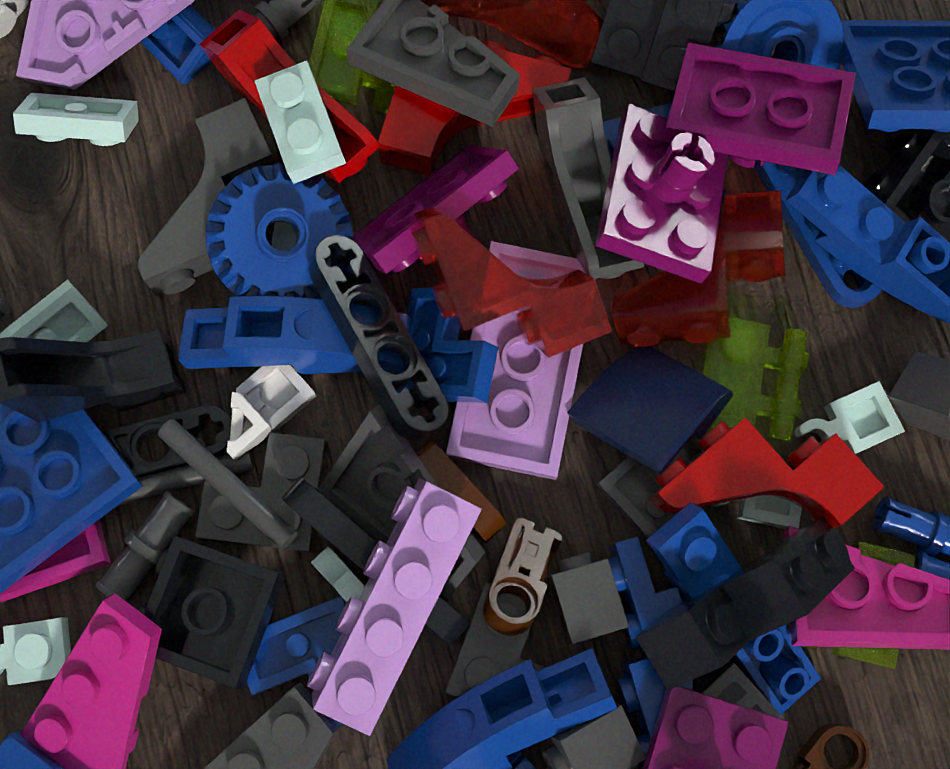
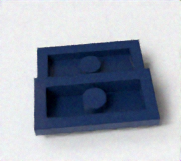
M642 342L609 366L586 389L567 413L577 425L662 475V472L667 469L691 435L700 440L734 395L729 388Z

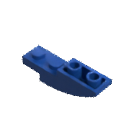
M838 165L835 175L805 169L786 198V201L820 229L814 241L836 259L885 292L932 317L950 324V242L921 217L909 222L902 220L842 166Z
M233 296L229 298L228 308L186 309L178 360L186 369L292 365L299 374L362 372L322 299L281 296ZM354 303L350 304L351 315L356 321L366 325L377 322V314L373 307ZM398 313L410 334L411 319L406 314ZM391 350L377 352L378 363L384 371H404L405 365L399 354Z
M692 502L646 540L666 568V571L663 572L673 587H678L680 597L684 602L709 590L741 569V566L705 511ZM787 625L750 640L730 659L731 663L737 665L780 715L821 679L800 646H792L791 631Z
M635 537L608 547L611 558H608L617 590L618 592L622 591L628 609V614H625L629 627L624 628L626 639L630 648L635 649L639 647L642 655L641 658L621 663L625 677L616 679L626 713L636 712L642 735H638L636 738L646 757L666 687L635 637L664 613L682 605L678 587L655 593L639 539ZM693 680L680 686L693 690Z
M592 648L540 671L535 669L531 659L472 688L423 722L386 759L388 768L511 769L513 767L509 758L510 754L615 710L617 706Z

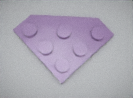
M31 0L16 76L28 82L75 90L195 0Z

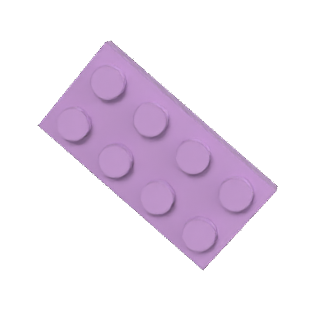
M491 241L470 340H484L499 348L488 403L457 402L446 452L449 458L553 480L557 479L569 420L567 412L572 404L596 280H589L577 258Z

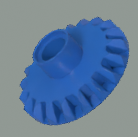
M750 0L748 3L737 5V16L732 22L724 24L727 33L723 44L716 46V48L771 57V52L775 47L772 58L839 70L843 55L844 35L839 14L830 0Z
M281 163L256 166L236 176L219 192L209 212L206 225V247L211 265L222 283L236 296H281L321 299L308 271L309 261L320 241L328 236L340 235L353 240L354 236L351 229L350 214L345 209L340 195L322 177L316 175L293 184L285 165ZM278 221L289 224L296 234L295 246L285 251L276 250L270 246L265 234L268 225ZM331 257L326 262L329 268L338 266L343 273L347 267L344 261L335 263Z

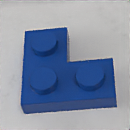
M454 287L412 289L406 314L411 319L410 336L444 394L446 401L488 403L499 347L484 340L457 341L467 294ZM394 371V374H402L404 371ZM410 380L401 389L395 391L400 393L406 387L410 391L415 384Z
M342 596L267 626L247 679L251 695L258 694L305 674H308L310 678L321 654L325 652L331 655L342 634L335 630L338 619L346 605ZM332 719L337 726L343 724L339 721Z

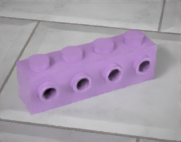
M420 478L414 489L409 486L404 488L391 514V519L397 521L387 543L379 540L365 565L363 574L370 578L360 598L357 599L351 596L338 619L335 630L342 634L332 654L329 655L323 652L310 675L307 687L314 689L312 692L313 710L368 736L371 735L482 510L481 508Z

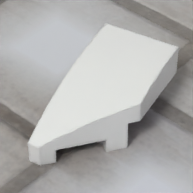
M291 365L262 366L238 386L236 392H232V420L227 453L234 460H237L269 436V432L274 433L317 397L313 389Z

